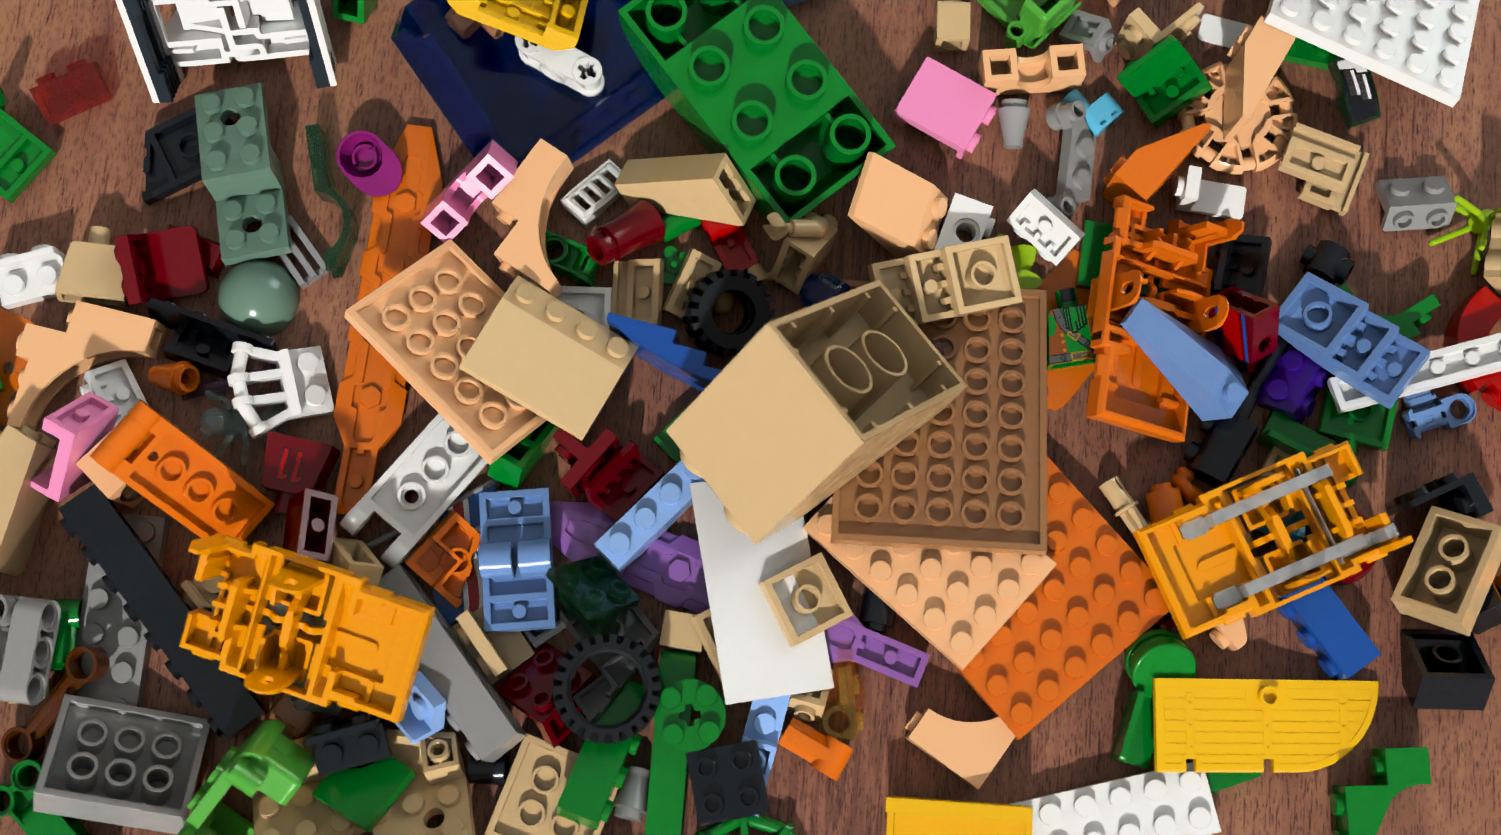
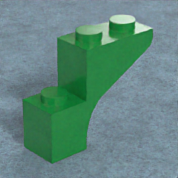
M1428 747L1372 748L1373 756H1370L1369 770L1372 777H1375V784L1333 785V793L1330 795V809L1336 817L1337 830H1334L1333 835H1376L1390 802L1400 791L1414 785L1431 784Z

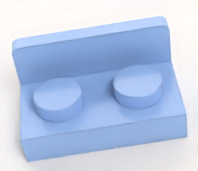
M419 669L404 720L395 723L413 744L444 729L447 702Z

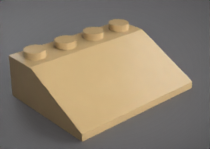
M517 275L461 362L459 369L582 441L627 369L638 346Z

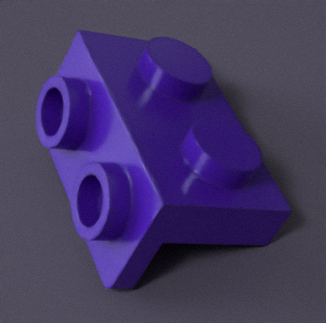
M1288 343L1261 388L1257 405L1271 411L1275 410L1302 424L1305 417L1309 418L1313 413L1316 404L1315 398L1320 388L1326 387L1331 373Z

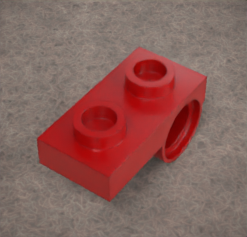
M700 219L701 225L724 270L738 269L744 270V273H746L749 267L760 264L744 232L743 226Z

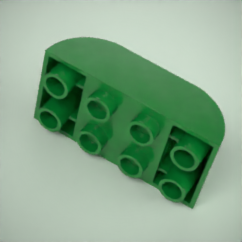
M631 0L618 10V17L623 31L653 82L709 154L726 153L756 199L753 208L766 220L767 215L773 212L779 213L785 223H789L791 219L803 218L861 174L868 152H874L883 157L896 147L895 143L782 0Z

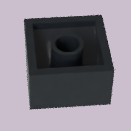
M1401 629L1402 685L1412 708L1485 709L1495 677L1472 631L1470 636H1466L1451 630Z

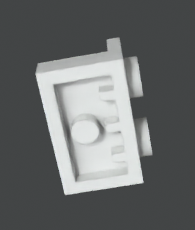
M1036 189L1029 192L1006 220L1013 226V230L1018 236L1027 239L1037 248L1042 258L1051 261L1055 266L1071 253L1074 246L1085 235L1082 230Z
M43 244L32 247L31 251L26 253L0 255V299L2 307L9 310L57 297L55 287L66 254L54 246Z
M126 359L86 371L84 374L83 385L80 386L81 395L92 392L119 407L115 426L139 399L148 404Z

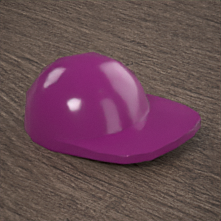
M358 130L346 135L339 143L336 153L338 167L357 188L368 195L376 197L390 195L398 189L403 177L401 161L396 153L378 136L370 131Z

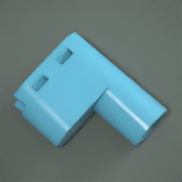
M1075 88L1061 101L1069 103L1080 100L1086 107L1085 120L1091 135L1094 137L1101 135L1122 117L1121 114L1125 112L1108 92L1090 104L1079 90Z

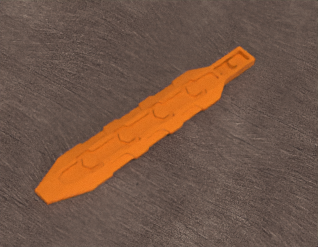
M407 124L393 148L402 164V182L398 189L390 195L373 196L371 207L373 218L367 251L363 252L359 273L362 278L357 302L429 253L432 232L421 224V220L426 207L444 187L432 127ZM351 324L347 338L350 344L343 381L339 382L333 414L344 444L335 495L339 496L336 514L339 516H346L376 483L381 451L402 425L408 393L405 390L406 379Z

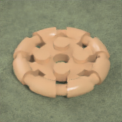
M1221 61L1202 69V72L1213 87L1209 91L1212 93V96L1209 99L1201 96L1177 113V120L1181 121L1182 124L1180 132L1196 126L1194 117L1203 116L1202 124L1207 122L1212 126L1196 148L1191 150V153L1197 159L1201 157L1210 163V168L1232 175H1242L1243 171L1248 170L1256 173L1272 166L1282 158L1283 150L1291 136L1292 128L1297 123V113L1293 112L1292 107L1295 101L1290 90L1277 75L1273 77L1249 120L1228 143L1223 140L1225 69L1228 64H1223ZM1270 107L1278 108L1280 114L1271 116ZM1267 133L1273 136L1274 141L1272 143L1264 138ZM1212 139L1223 146L1219 153L1208 146ZM1249 148L1251 157L1242 158L1241 152Z

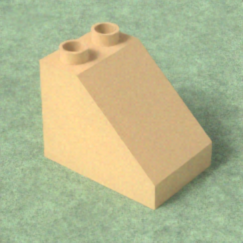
M876 280L766 323L674 421L666 432L680 448V458L685 467L694 475L703 478L724 504V514L728 522L739 532L747 534L756 545L796 522L941 412L968 386L880 280Z

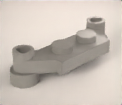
M1080 100L1069 103L1059 102L1050 105L1046 110V121L1049 127L1055 131L1063 129L1056 194L1046 199L1066 217L1072 216L1080 203L1090 201L1096 137L1090 133L1085 120L1086 107Z

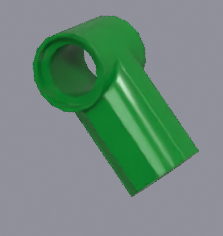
M82 598L49 599L57 601L61 607V619L51 669L66 670L65 661L67 655L71 650L78 647V631L81 630L79 619Z

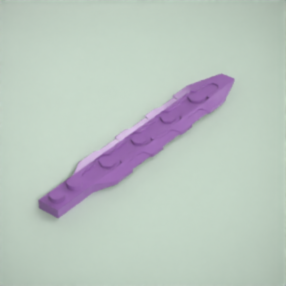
M551 501L553 545L578 568L612 582L617 580L654 595L656 600L675 608L683 607L697 614L710 608L699 541L684 535L676 536L665 531L619 575L595 550L594 543L615 523L590 503ZM854 613L853 616L824 631L830 664L852 661L918 688L930 654L865 628Z

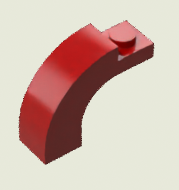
M1486 285L1470 294L1456 308L1445 330L1444 347L1489 336L1493 326L1501 319V300ZM1500 372L1455 383L1463 394L1468 395L1478 390L1486 404L1501 411Z

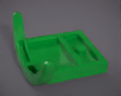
M0 87V195L12 204L57 153L4 111L5 95Z

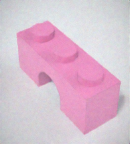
M492 139L426 207L421 224L443 243L449 239L452 240L469 223L477 207L487 197L492 200L515 177L518 161Z

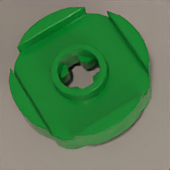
M682 679L664 689L654 715L655 727L665 743L684 752H695L707 748L718 739L726 722V708L723 699L714 687L698 679ZM686 705H693L695 711H700L701 716L694 720V726H687L686 720H680V712L686 710Z

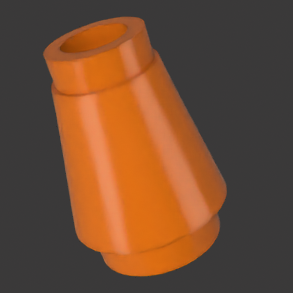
M179 361L152 366L148 371V380L152 385L179 395H186L198 387L200 374L198 369L190 362Z

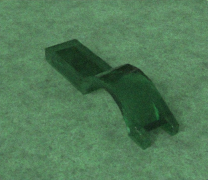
M319 124L307 125L305 130L314 191L322 201L334 203L343 210L344 227L342 234L333 247L323 252L326 270L332 271L334 279L341 278L357 244L359 225L352 209L334 189L325 132Z

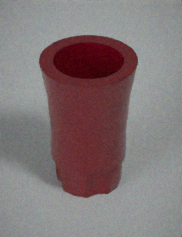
M639 199L622 214L589 235L586 239L587 251L593 261L598 262L601 266L612 261H618L641 248L661 242L665 237L664 222L657 209L650 202Z

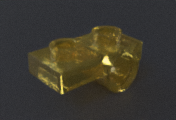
M851 666L837 667L835 671L839 705L830 707L824 712L821 725L824 732L831 737L842 738V740L858 738V731L864 730L862 709L855 708L854 695H860L858 673L852 674ZM836 711L845 714L848 720L846 729L840 733L832 731L828 725L829 716Z

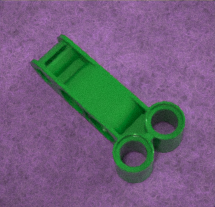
M44 759L22 760L12 769L10 775L11 784H0V817L12 816L27 835H90L77 818L33 811V796L37 782L35 784L31 783L29 773L35 767L40 774ZM5 791L9 794L11 800L7 809L1 804V797Z

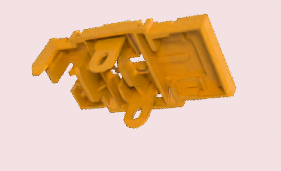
M219 533L191 540L188 552L197 555L201 554L194 580L201 582L218 576H223L224 578L223 581H219L217 584L220 592L218 599L212 602V606H215L214 613L201 608L188 611L179 647L190 650L192 654L202 658L220 661L219 670L243 678L244 686L256 693L270 695L283 692L323 707H328L337 702L339 706L356 712L363 711L395 723L404 720L436 607L401 595L395 596L393 591L375 585H368L369 577L361 576L356 578L354 572L277 546L268 548L267 543L263 541H258L248 546L246 541ZM267 601H270V604L273 606L279 602L289 606L285 616L278 615L273 609L266 607ZM303 612L315 616L325 613L324 620L327 621L326 626L312 627L308 623L301 621ZM266 615L273 622L281 623V625L267 634L269 625L262 623L263 616ZM306 681L304 688L293 685L294 682L303 683Z

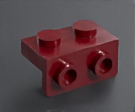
M630 440L624 447L621 446L614 451L610 461L601 471L597 470L591 474L584 489L588 502L616 523L665 476V472L639 453L638 445Z

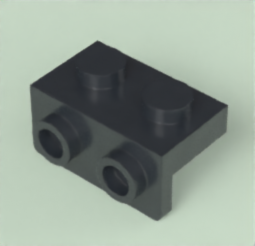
M1239 235L1236 240L1217 244L1216 257L1219 259L1217 270H1213L1211 290H1214V293L1217 294L1233 286L1262 297L1272 246L1271 238Z

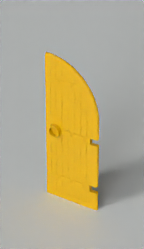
M1152 678L1155 772H1186V759H1193L1194 772L1263 773L1264 759H1271L1272 773H1301L1325 768L1350 753L1367 732L1377 706L1379 681Z

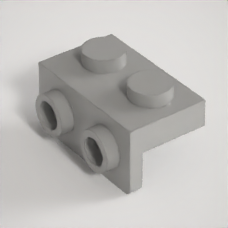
M1445 176L1378 180L1375 192L1385 212L1381 223V228L1384 232L1447 228L1450 225L1457 205Z

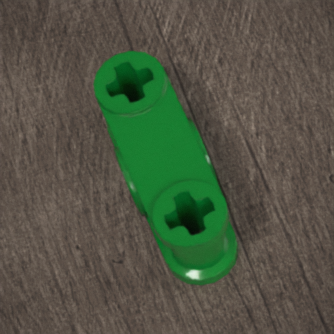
M546 230L547 256L553 249L560 248L564 250L558 259L548 258L552 272L569 278L584 287H594L595 281L593 279L600 264L594 262L590 257L587 245L579 244Z

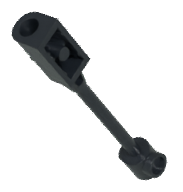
M1321 240L1317 247L1310 244L1307 246L1300 263L1305 265L1303 269L1304 275L1308 271L1332 285H1335V283L1343 285L1349 278L1356 261L1350 259L1351 254L1340 244L1330 240ZM1278 335L1276 350L1261 360L1246 385L1249 393L1234 416L1228 419L1204 421L1200 431L1206 434L1201 443L1198 444L1192 441L1184 454L1183 459L1189 462L1186 467L1195 473L1197 479L1214 488L1229 483L1257 435L1259 424L1249 419L1258 402L1262 386L1288 344L1281 336Z

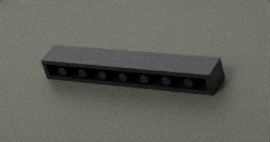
M93 484L58 508L64 516L60 520L63 528L72 538L78 535L85 545L81 548L85 558L93 566L99 564L106 573L102 577L105 585L113 594L120 592L127 602L123 605L125 612L135 623L140 620L148 630L144 634L145 639L155 651L162 649L169 660L165 662L167 669L177 680L181 677L190 687L186 694L198 709L204 706L210 714L211 718L207 722L218 737L225 735L227 739L234 738L268 713L256 694L244 686L243 678L219 670L220 661L214 659L211 661L192 654L190 650L179 647L188 611L193 609L185 602L182 594L112 500L108 499Z

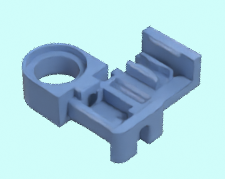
M1430 390L1403 397L1406 408L1410 407V409L1403 410L1401 413L1409 438H1422L1421 432L1440 426L1444 430L1469 423L1474 419L1477 412L1475 401L1472 397L1463 393L1436 399V394L1431 395ZM1454 400H1460L1465 406V414L1461 419L1453 417L1450 412V405ZM1411 421H1414L1415 427L1412 426Z

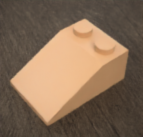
M1263 16L1259 17L1254 26L1247 23L1227 53V56L1232 59L1225 69L1223 140L1228 143L1249 120L1296 39L1295 36L1264 23L1265 17Z
M868 152L847 216L894 257L904 258L908 255L932 251L935 248L942 218L947 213L948 198L934 184L874 152Z

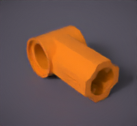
M794 717L778 742L779 745L810 762L809 765L835 781H838L854 752V749L828 734L825 736L811 726Z

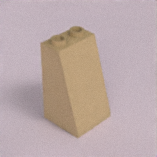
M7 425L0 435V573L21 577L26 569L50 499L30 487L31 479L52 467L57 453V449L54 448L57 442L40 431L36 432L26 425L21 430Z

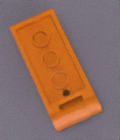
M141 399L138 400L90 454V457L100 466L200 538L219 533L244 541L275 506V503L261 490Z

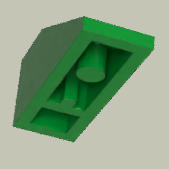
M545 421L489 465L487 475L512 490H518L539 462L553 439V434L559 427L549 421Z

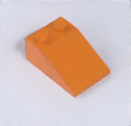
M1206 122L1138 148L1129 158L1122 155L1103 180L1107 186L1101 196L1112 205L1114 198L1121 195H1128L1148 203L1188 158L1191 150L1196 148L1212 126Z

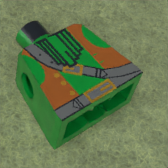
M1065 288L1056 291L1055 296L1058 308L1047 311V371L1095 364L1096 355H1094V349L1090 348L1091 340L1100 339L1101 335L1092 333L1093 321L1087 318L1088 304L1078 305L1075 288Z

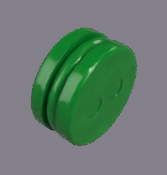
M1154 629L1143 633L1128 646L1124 655V667L1135 688L1145 691L1146 697L1153 698L1152 678H1193L1196 672V660L1186 642L1178 633L1168 629Z

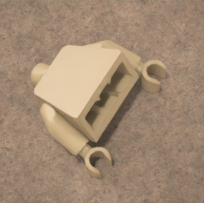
M773 212L766 217L770 224L763 225L762 227L774 241L786 236L776 263L771 272L766 273L762 264L749 267L747 272L748 274L755 275L758 283L763 282L767 285L770 281H773V284H782L799 295L829 255L838 233V222L830 214L825 213L819 216L814 212H809L803 219H791L789 223H785L779 213Z

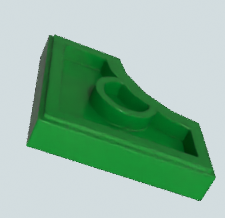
M393 757L378 760L363 768L345 769L330 773L312 792V795L325 806L367 833H370L416 774L408 766Z

